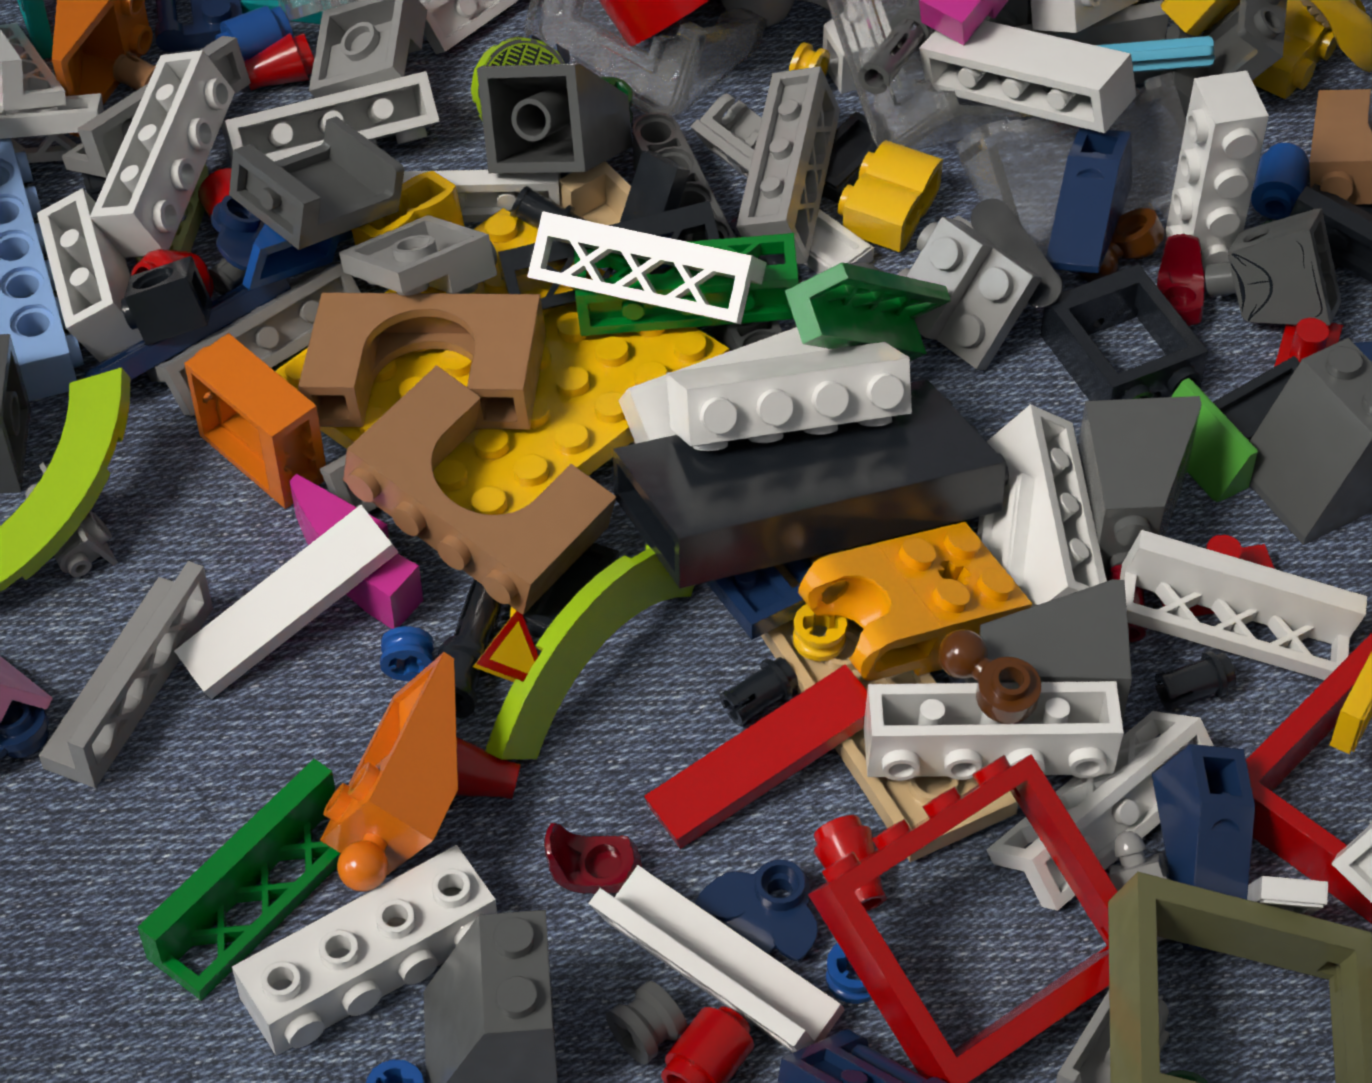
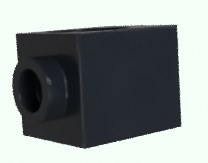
M192 256L130 276L125 296L121 299L122 311L127 324L132 330L139 329L146 345L207 326L213 305Z

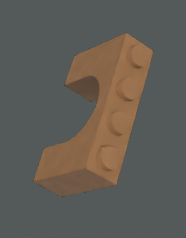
M1371 89L1318 90L1309 162L1310 188L1316 183L1321 186V191L1336 194L1354 205L1372 204Z
M322 293L298 389L317 406L320 427H363L374 380L387 364L413 351L445 349L462 354L472 361L467 388L481 397L475 429L530 430L546 339L540 294L418 293L403 296L398 293Z
M436 365L347 448L343 481L348 484L350 490L359 499L374 503L390 515L403 532L411 536H418L437 550L439 556L447 565L456 570L465 571L481 583L494 600L501 604H509L524 615L608 528L616 496L573 464H570L533 502L518 511L500 515H487L467 510L454 503L439 488L433 471L475 430L481 397Z

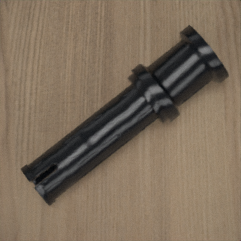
M473 579L454 635L445 640L438 651V656L445 652L454 658L456 718L469 716L475 710L478 700L475 689L479 677L484 676L487 672L476 669L473 666L487 649L502 605L494 600L486 592L484 586L475 579Z

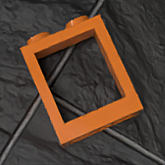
M229 333L210 346L200 349L192 358L184 363L200 437L284 509L293 504L290 480L296 474L316 485L324 482L320 468L326 466L317 406Z

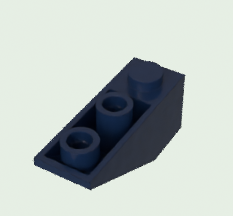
M1079 128L1067 157L1046 259L1054 269L1065 270L1074 274L1085 272L1099 273L1132 187L1131 132L1107 130L1105 133Z
M1189 744L1152 774L1170 879L1247 900L1255 804L1244 749ZM1182 943L1183 950L1217 952Z

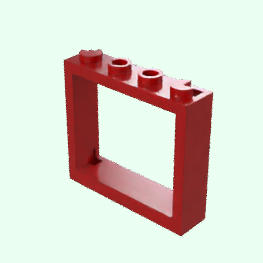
M1371 633L1246 759L1255 804L1253 838L1309 879L1328 881V892L1372 924V903L1331 864L1336 855L1347 845L1272 792L1336 726L1340 710L1372 652Z
M1032 754L1012 764L1003 755L989 765L979 769L972 774L978 784L963 795H960L954 786L922 806L928 815L926 819L912 828L903 819L872 838L878 850L860 861L854 851L837 860L822 871L827 882L808 894L918 1074L926 1079L937 1076L948 1083L970 1082L1109 986L1108 901L1118 891ZM1010 791L1106 943V946L952 1050L858 899L855 891Z

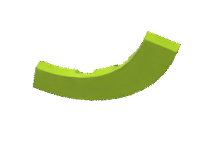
M122 367L69 383V404L66 422L53 458L28 498L0 526V592L21 577L25 580L30 578L60 550L90 512L111 474L107 468L117 442L123 441L130 405V377Z
M648 544L645 551L633 558L624 555L597 574L562 609L535 645L542 652L531 667L524 682L515 679L496 718L485 752L501 760L537 759L549 727L567 692L591 657L605 641L622 625L648 607L676 597H691L695 585L679 588Z

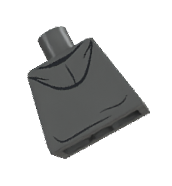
M1322 208L1246 229L1238 234L1228 250L1229 262L1208 264L1206 266L1205 282L1209 295L1218 296L1236 293L1241 317L1247 322L1297 325L1304 318H1317L1326 323V325H1331L1342 303Z

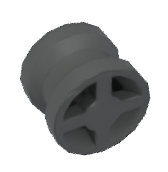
M647 981L635 991V999L628 1005L618 1004L606 1013L608 1026L616 1040L633 1059L644 1065L658 1055L659 1045L666 1040L676 1041L687 1029L685 1017L678 1005L661 986L652 981Z

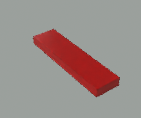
M846 664L646 794L644 797L648 807L679 849H682L864 728L867 689Z

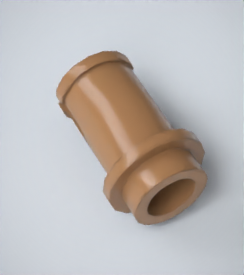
M126 52V55L121 54L115 60L112 73L117 82L138 90L149 83L156 65L154 66L144 61L134 53Z

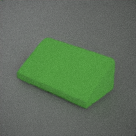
M1187 378L1180 383L1171 396H1200L1202 406L1187 472L1213 501L1221 502L1249 488L1258 450L1193 381Z

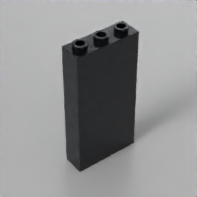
M928 379L911 382L912 414L892 416V422L887 425L863 426L858 424V422L838 424V430L833 433L818 435L808 434L803 430L784 432L781 440L768 443L752 442L748 438L730 440L726 448L715 451L696 450L678 435L613 449L614 495L616 496V501L649 547L655 552L657 558L679 588L1000 512L1003 509L1004 487L1009 481V471L1004 457L997 453L982 438L976 427L970 425L953 407L951 401L945 398Z

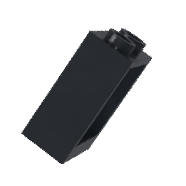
M1140 264L1064 291L1054 305L1044 308L1040 336L1089 401L1171 397L1180 383L1187 378L1201 388L1208 350ZM1137 317L1166 355L1117 373L1089 335Z

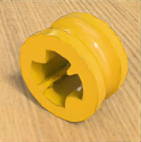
M803 42L796 49L792 57L789 71L821 66L826 77L830 63V53L823 48L815 52L813 51L812 44Z
M807 604L803 605L796 612L793 623V643L799 654L814 661H828L837 657L843 651L847 630V619L845 617L817 616ZM821 625L827 627L825 636H814V626Z

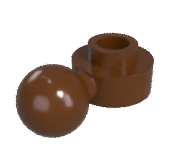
M1138 208L1121 215L1099 273L1079 274L1081 278L1091 282L1116 273L1119 259L1121 258L1138 260L1152 255L1158 249L1165 235V230L1156 212L1150 208Z
M955 630L943 638L938 649V659L941 667L952 677L959 679L972 677L978 681L976 700L979 708L987 717L1000 723L1014 724L1026 720L1033 714L1041 693V680L1033 666L1016 657H1000L991 661L988 658L986 643L980 635L971 630ZM1012 680L1017 682L1020 687L1008 689L1000 681Z

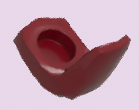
M1176 234L1168 237L1157 277V287L1188 326L1198 325L1203 317L1204 270L1202 250L1199 238L1187 234Z
M550 823L546 831L544 848L549 871L553 881L567 890L577 893L596 894L599 888L607 893H618L637 865L642 867L638 848L628 836H581L567 831L561 824Z

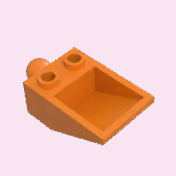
M57 0L52 63L56 79L65 90V96L101 93L104 105L120 84L114 79L112 73L115 60L121 54L126 55V52L134 53L140 58L141 55H145L151 46L153 32L148 23L145 0ZM77 132V133H69L70 135H73V136H77V137L80 136V135H79V132Z
M445 652L393 696L349 784L342 783L337 788L324 810L323 815L328 817L330 821L320 841L341 853L337 863L339 877L348 888L354 891L367 892L377 888L389 873L434 840L458 791L454 658Z

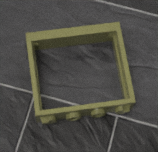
M1138 871L1108 901L1110 1083H1199L1160 1073L1157 936L1329 980L1335 1083H1372V932Z

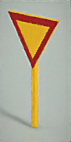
M511 607L510 619L474 664V668L514 682L515 679L524 682L539 655L521 613Z

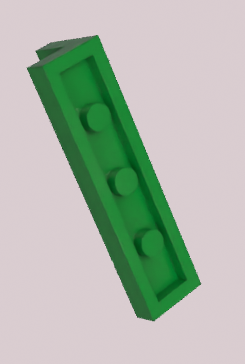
M794 233L687 241L689 243L751 255L756 258L761 255L784 254L785 264L766 265L762 285L750 283L741 323L794 319L785 294L786 290L799 284ZM588 249L587 252L591 254L597 249ZM574 251L575 264L581 260L576 251ZM609 253L595 263L597 268H612L617 271L612 277L604 278L605 283L615 284L633 272L624 255ZM636 258L640 266L649 261ZM669 265L673 268L665 274L651 275L648 273L646 275L657 294L666 296L685 283L676 266ZM587 269L577 276L587 278ZM688 269L693 277L700 273V271ZM714 275L699 285V288L709 305L728 309L735 279ZM639 280L628 287L645 291ZM575 288L581 336L737 324ZM691 291L680 298L697 302Z
M844 262L785 291L802 344L837 349L886 342L910 357V362L927 354L915 318L951 301L947 287L944 285Z
M313 759L137 927L147 960L200 1001L233 971L232 966L243 961L337 868L338 858L341 853L322 841L313 842L312 830L326 817L323 815L324 810L336 791L333 772L316 759ZM305 859V872L295 882L270 884V871L280 861ZM277 899L273 904H271L270 900ZM262 901V914L251 925L226 927V913L237 903ZM227 942H233V943L227 948ZM218 943V957L199 976L179 961L192 946Z

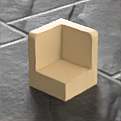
M605 161L586 172H572L559 179L560 206L564 208L568 205L575 208L574 214L589 222L604 225L619 223L631 185Z

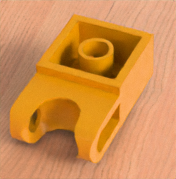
M966 522L829 554L812 564L798 589L800 596L817 616H843L855 621L864 629L861 632L854 653L848 659L867 681L879 680L911 670L917 676L941 670L943 668L938 659V649L946 635L959 629L971 630L979 635L981 624L1028 609L1033 604Z

